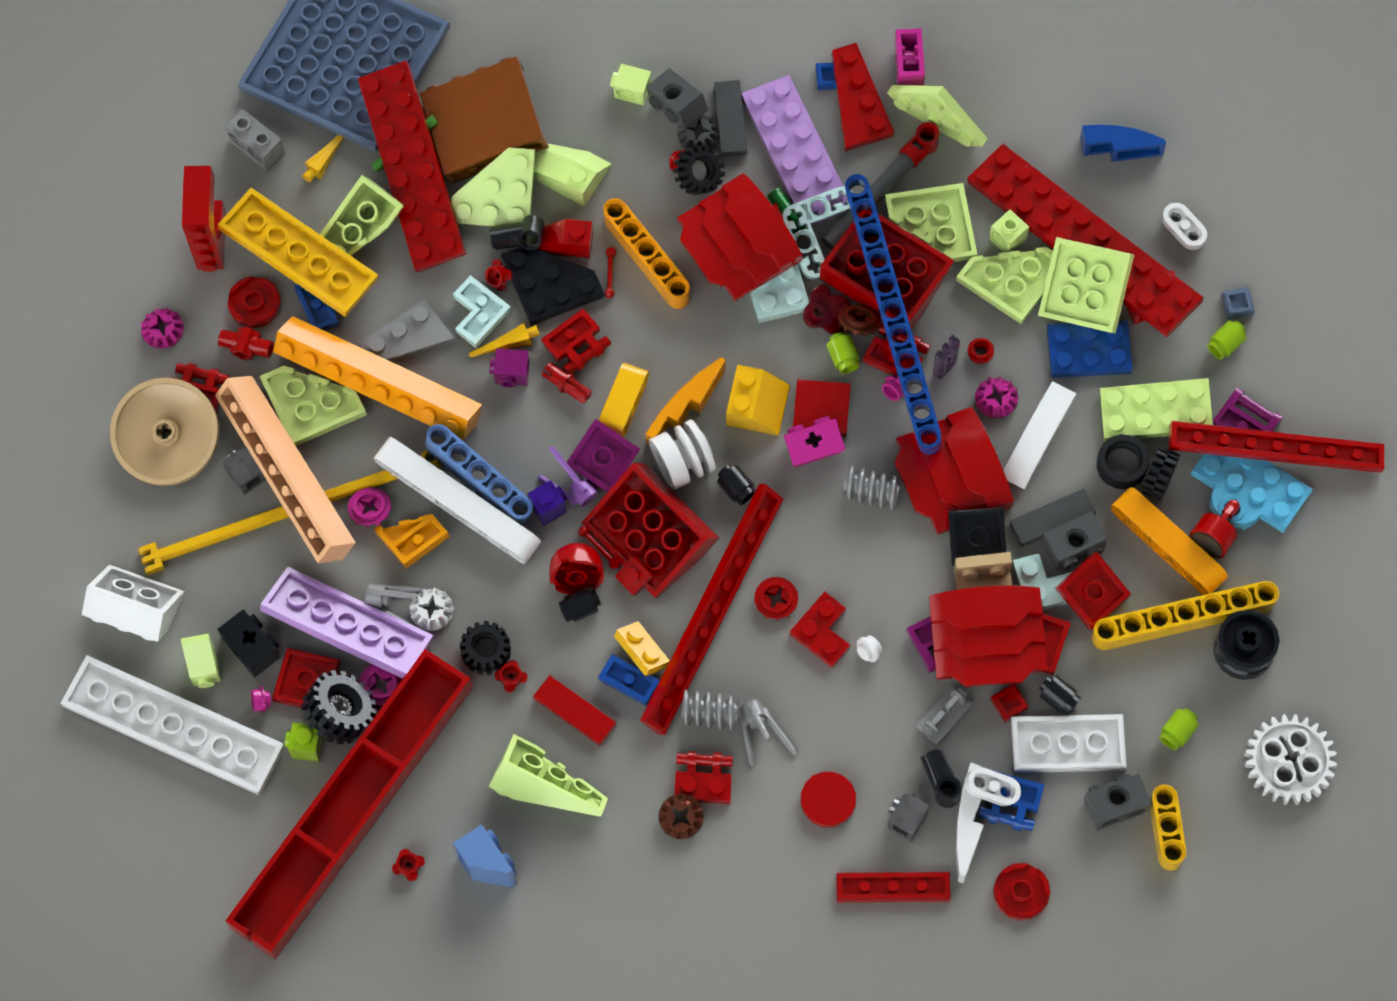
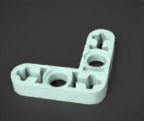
M844 186L792 204L781 214L786 227L795 241L800 235H805L810 239V247L808 249H799L803 255L814 250L815 254H812L810 257L814 264L818 263L819 266H821L825 259L811 224L845 212L850 208L847 200L845 202L846 206L839 202L832 206L834 211H831L830 201L839 197V193L842 196H846ZM818 201L824 205L825 211L822 215H815L811 211V204ZM790 211L793 214H799L800 218L797 220L798 227L800 228L803 225L805 229L799 230L795 234L791 231L796 229L794 221H788L787 219ZM808 256L805 259L802 258L798 265L803 276L811 280L819 278L820 267L816 270V274L813 270L808 271L807 266L810 265V260Z

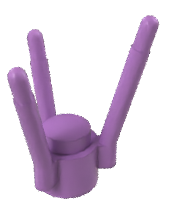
M550 446L549 450L574 481L569 488L572 491L571 494L563 489L567 499L573 506L578 503L581 507L586 506L597 496L598 492L595 490L597 487L584 477L579 479L560 453L553 446ZM542 475L538 476V479L543 483L550 481Z

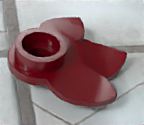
M826 284L819 285L809 294V304L803 310V320L810 328H823L829 334L844 332V328L838 326V315L843 308L850 306L851 303L843 296H831Z

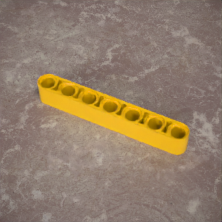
M1262 581L1103 618L1095 624L1091 640L1097 649L1110 650L1221 624L1228 616L1237 611L1252 610L1264 614L1274 608L1279 597V589L1273 582ZM1266 593L1271 597V600L1263 601L1258 594ZM1239 599L1243 601L1245 606L1236 607L1233 605L1232 600ZM1205 606H1215L1218 613H1209L1206 611ZM1182 611L1188 612L1192 619L1184 620L1178 613ZM1161 618L1165 625L1156 626L1151 619ZM1134 624L1139 631L1129 632L1126 630L1125 625ZM1106 630L1111 633L1112 637L1104 639L1099 636L1098 632Z

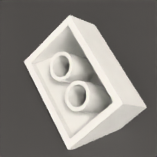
M108 565L87 586L82 615L91 618L95 622L114 626L120 631L137 634L145 640L158 642L168 632L185 591Z

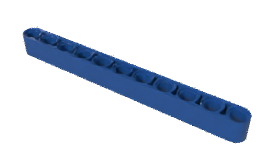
M853 174L845 182L846 197L918 448L924 454H935L942 445L941 432L867 178L861 174ZM859 185L865 188L859 194L851 192L854 186ZM862 210H868L871 212V215L868 218H860L858 213ZM868 235H876L879 237V239L874 243H868L865 241V238ZM877 259H882L886 262L881 268L872 266V263ZM883 284H889L893 287L888 293H883L879 290ZM890 309L900 311V314L895 318H890L886 315ZM897 334H904L908 337L903 343H897L893 340ZM904 359H911L915 362L911 368H903L900 365ZM912 384H918L922 387V390L916 394L910 393L907 389ZM920 409H925L929 412V415L925 419H919L915 416V413ZM934 435L937 440L933 444L927 445L922 442L924 436Z

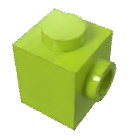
M292 722L291 731H287L285 735V747L288 748L292 759L319 762L324 735L320 738L316 735L318 732L316 728L311 730L308 724Z

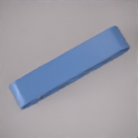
M436 424L428 429L425 447L435 459L486 502L523 526L528 523L533 505L524 493L446 426ZM433 436H440L445 442L435 444L431 438ZM459 453L465 457V460L456 462L451 456ZM474 471H481L484 473L485 478L481 480L475 479L472 473ZM494 489H502L506 495L504 497H496L492 491ZM521 506L526 510V514L517 515L514 513L513 508Z

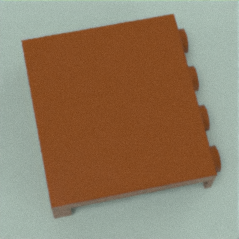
M517 56L504 58L499 63L489 67H480L475 72L465 76H456L447 83L430 86L426 91L419 93L427 118L433 115L438 121V124L431 129V133L444 175L451 184L477 175L509 147L535 149V153L549 148L547 139L542 133L525 80L524 67Z

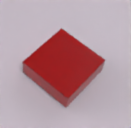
M1015 684L990 697L992 704L1004 723L1010 720L1011 717H1016L1029 708Z

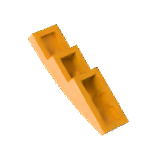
M722 357L717 359L695 375L673 396L646 432V444L649 445V439L665 432L668 426L673 429L678 425L681 426L691 409L698 413L702 412L726 370V359Z

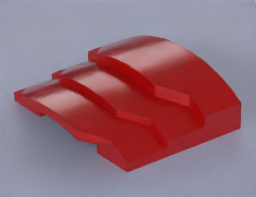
M744 173L721 186V190L700 201L697 206L677 217L678 222L683 227L680 237L682 245L697 263L708 282L724 286L734 301H737L802 261L803 254L785 223L761 190Z
M972 407L947 415L946 419L938 421L942 445L935 454L928 455L920 451L914 432L896 438L900 451L894 465L902 479L915 512L931 519L937 535L949 531L948 511L1003 507V510L1013 507L1014 499L1001 463L984 426ZM931 434L922 438V442L927 445L933 444L937 440Z
M1012 585L983 586L946 591L929 596L936 680L956 679L965 687L1023 683L1031 673L1048 671L1039 587Z

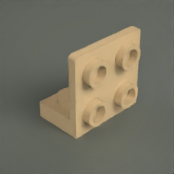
M1011 552L955 558L954 575L957 590L983 586L1012 585L1010 574L1012 565Z

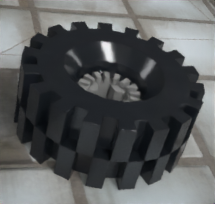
M335 670L330 671L328 674L325 672L316 679L303 696L302 701L304 702L301 704V710L306 711L303 714L304 720H310L311 722L308 724L310 729L316 728L318 730L316 735L320 738L323 735L327 736L326 741L332 743L337 739V744H344L345 741L348 744L352 743L363 734L376 715L377 709H373L376 706L375 699H370L373 695L371 690L366 691L364 689L366 684L363 681L360 683L356 682L357 677L353 674L347 677L345 671H340L338 674H336Z

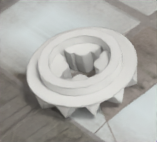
M435 587L427 590L422 589L417 594L418 598L413 599L411 605H409L410 616L413 622L421 629L427 631H435L445 627L452 619L454 613L452 599L445 591L438 590ZM434 600L435 606L440 609L434 610L431 619H429L427 609L423 608L428 607L430 602Z

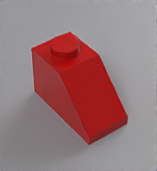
M563 219L546 225L542 243L538 250L551 255L590 259L593 242L592 221Z

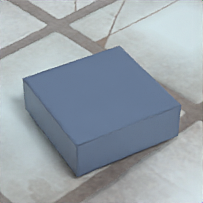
M1248 287L1222 292L1221 297L1228 320L1254 315L1255 310Z

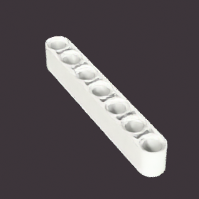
M389 437L373 458L384 470L520 563L526 564L541 544V540L532 532L396 439Z

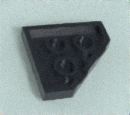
M522 246L501 254L505 267L512 272L511 282L531 326L605 298V293L594 270L541 250H528Z

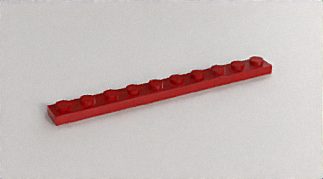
M767 484L758 485L640 719L642 723L659 735L666 734L683 700L684 691L688 690L783 501V498Z

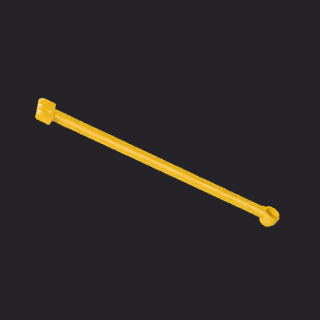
M425 450L422 452L421 457L426 460L431 454ZM437 459L430 462L438 469L442 466ZM382 470L325 490L324 492L332 503L352 496L361 489L375 488L398 480V478L386 470ZM280 506L160 549L153 542L138 548V553L140 556L150 553V555L142 557L141 561L143 565H149L144 570L146 575H151L165 570L164 561L290 517L284 507Z

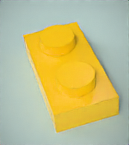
M639 621L616 630L615 639L645 677L667 668L670 660Z

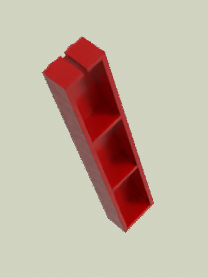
M424 649L227 917L225 922L232 931L248 942L252 941L257 948L276 960L471 692L473 686L470 677L427 649Z

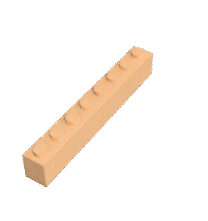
M252 376L227 378L215 397L317 563L343 560L356 542Z

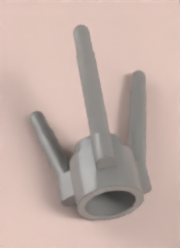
M369 584L365 596L366 604L421 629L383 607L390 605L392 597L417 599L418 595L413 593H420L422 588Z
M759 700L749 701L740 707L739 710L742 717L738 720L743 730L750 766H754L755 762L748 726L750 725L751 729L759 728L764 739L768 741L770 736L764 725L766 721L791 754L797 755V751L772 719L768 709L762 707Z

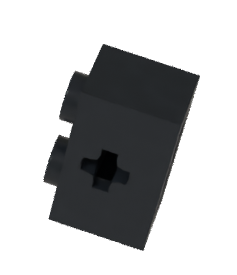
M243 609L217 630L221 639L255 678L281 658L277 650L280 645L271 634L266 636L260 628L263 625L254 614L249 616ZM251 639L252 641H256V643L252 645L251 643H247L246 641Z

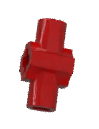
M245 326L238 328L237 332L222 329L218 337V346L231 349L230 352L233 356L245 361L253 360L255 355L270 358L274 350L273 341L262 339L260 332Z

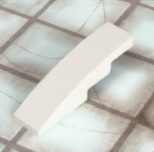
M1052 381L1003 470L1007 481L1026 489L1037 466H1039L1050 443L1058 432L1077 393Z
M970 763L968 773L981 766ZM965 783L962 789L956 824L955 855L957 877L960 883L965 881L984 825L974 822L982 799L971 795L966 790Z

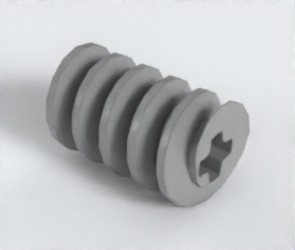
M851 465L846 475L842 495L847 491V498L852 500L855 494H857L858 502L861 503L868 496L869 505H873L879 499V506L881 508H884L889 501L890 510H895L902 482L900 485L897 484V477L894 475L887 482L886 473H882L880 478L876 479L874 470L866 477L865 468H861L858 474H855L854 465Z
M685 690L681 717H684L685 725L687 726L695 718L697 727H700L703 721L706 720L707 727L712 728L715 721H717L719 730H722L726 722H728L730 731H734L738 722L740 698L734 704L732 695H729L726 702H723L721 694H718L715 700L712 701L710 693L707 692L704 699L701 700L699 691H696L693 697L689 698L688 690Z

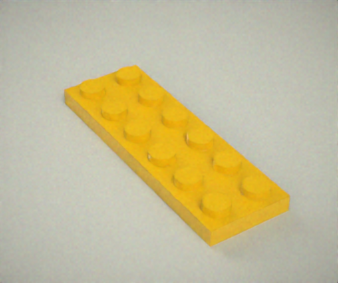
M250 188L218 223V230L344 317L351 312L378 280V274L253 188Z

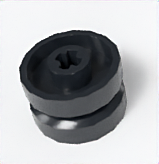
M1252 610L1237 611L1228 616L1220 626L1213 647L1215 661L1221 670L1229 676L1241 680L1255 679L1264 674L1272 664L1278 651L1280 640L1276 626L1264 614Z

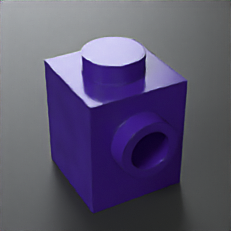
M551 480L527 493L533 505L532 510L543 526L567 513L565 505L567 496L560 486L555 487Z

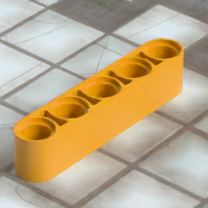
M617 198L608 200L603 207L606 227L665 301L675 309L686 307L690 301V284L625 202ZM613 212L621 213L619 217L610 216ZM629 231L637 233L633 237H628L625 235ZM644 251H651L653 253L650 256L641 255ZM660 270L668 272L665 276H659L656 273ZM675 290H682L684 292L680 296L672 294Z
M1129 487L1110 506L1114 515L1202 595L1213 593L1228 578L1226 571L1221 565L1135 488Z

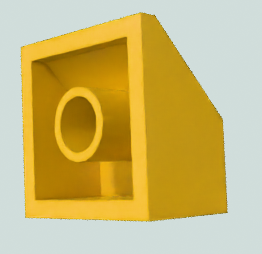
M737 365L726 411V426L779 436L790 385L763 369Z

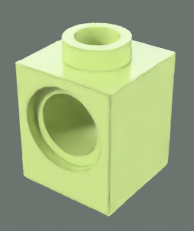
M621 64L619 71L614 72L611 78L610 87H613L614 98L644 106L648 95L646 86L652 82L651 71Z
M1009 210L991 226L989 240L1002 252L1015 251L1027 240L1029 226L1013 211Z

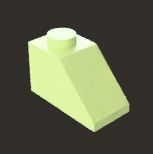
M209 633L182 638V648L193 686L208 688L214 686L216 682H221L217 651Z

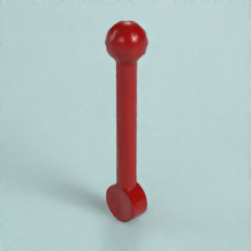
M608 247L605 251L608 258L607 289L604 293L605 297L612 298L615 294L612 289L613 258L616 256V250L613 247Z
M582 526L579 528L578 534L581 537H585L609 561V566L612 569H617L621 566L620 559L613 558L589 534L587 527Z

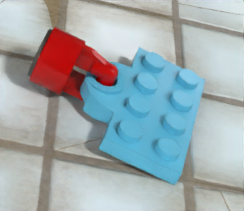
M1204 454L1190 475L1213 489L1209 499V510H1212L1213 513L1203 514L1189 536L1212 558H1223L1237 539L1235 528H1241L1243 531L1252 527L1261 519L1284 533L1313 489L1269 461Z

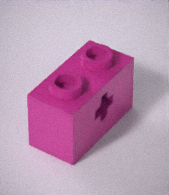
M922 28L896 29L894 47L897 85L924 86L925 68Z
M829 416L814 420V426L804 428L803 424L787 429L788 434L784 435L793 468L845 452L836 419L830 420ZM814 434L816 438L821 437L822 439L818 442V447L813 448L812 444H806V441L810 440L809 435Z

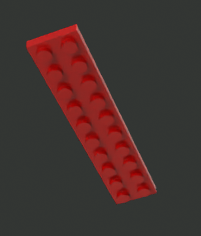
M1005 144L998 147L967 177L968 184L1004 212L1013 211L1029 226L1031 233L1052 249H1054L1055 240L1058 237L1134 254L1123 304L1164 336L1168 337L1203 302L1202 295Z

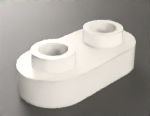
M1171 203L1166 206L1162 215V222L1172 235L1186 249L1198 250L1203 247L1207 238V230L1203 224L1181 203ZM1171 217H1178L1180 221L1174 222ZM1193 235L1197 240L1192 241L1188 237Z
M979 767L971 770L965 777L966 790L971 795L1000 806H1009L1020 798V785L1009 776ZM976 778L981 781L980 788L975 785ZM1001 788L1006 789V791H1007V796H1006V797H1004V796L1001 795V793H1000Z

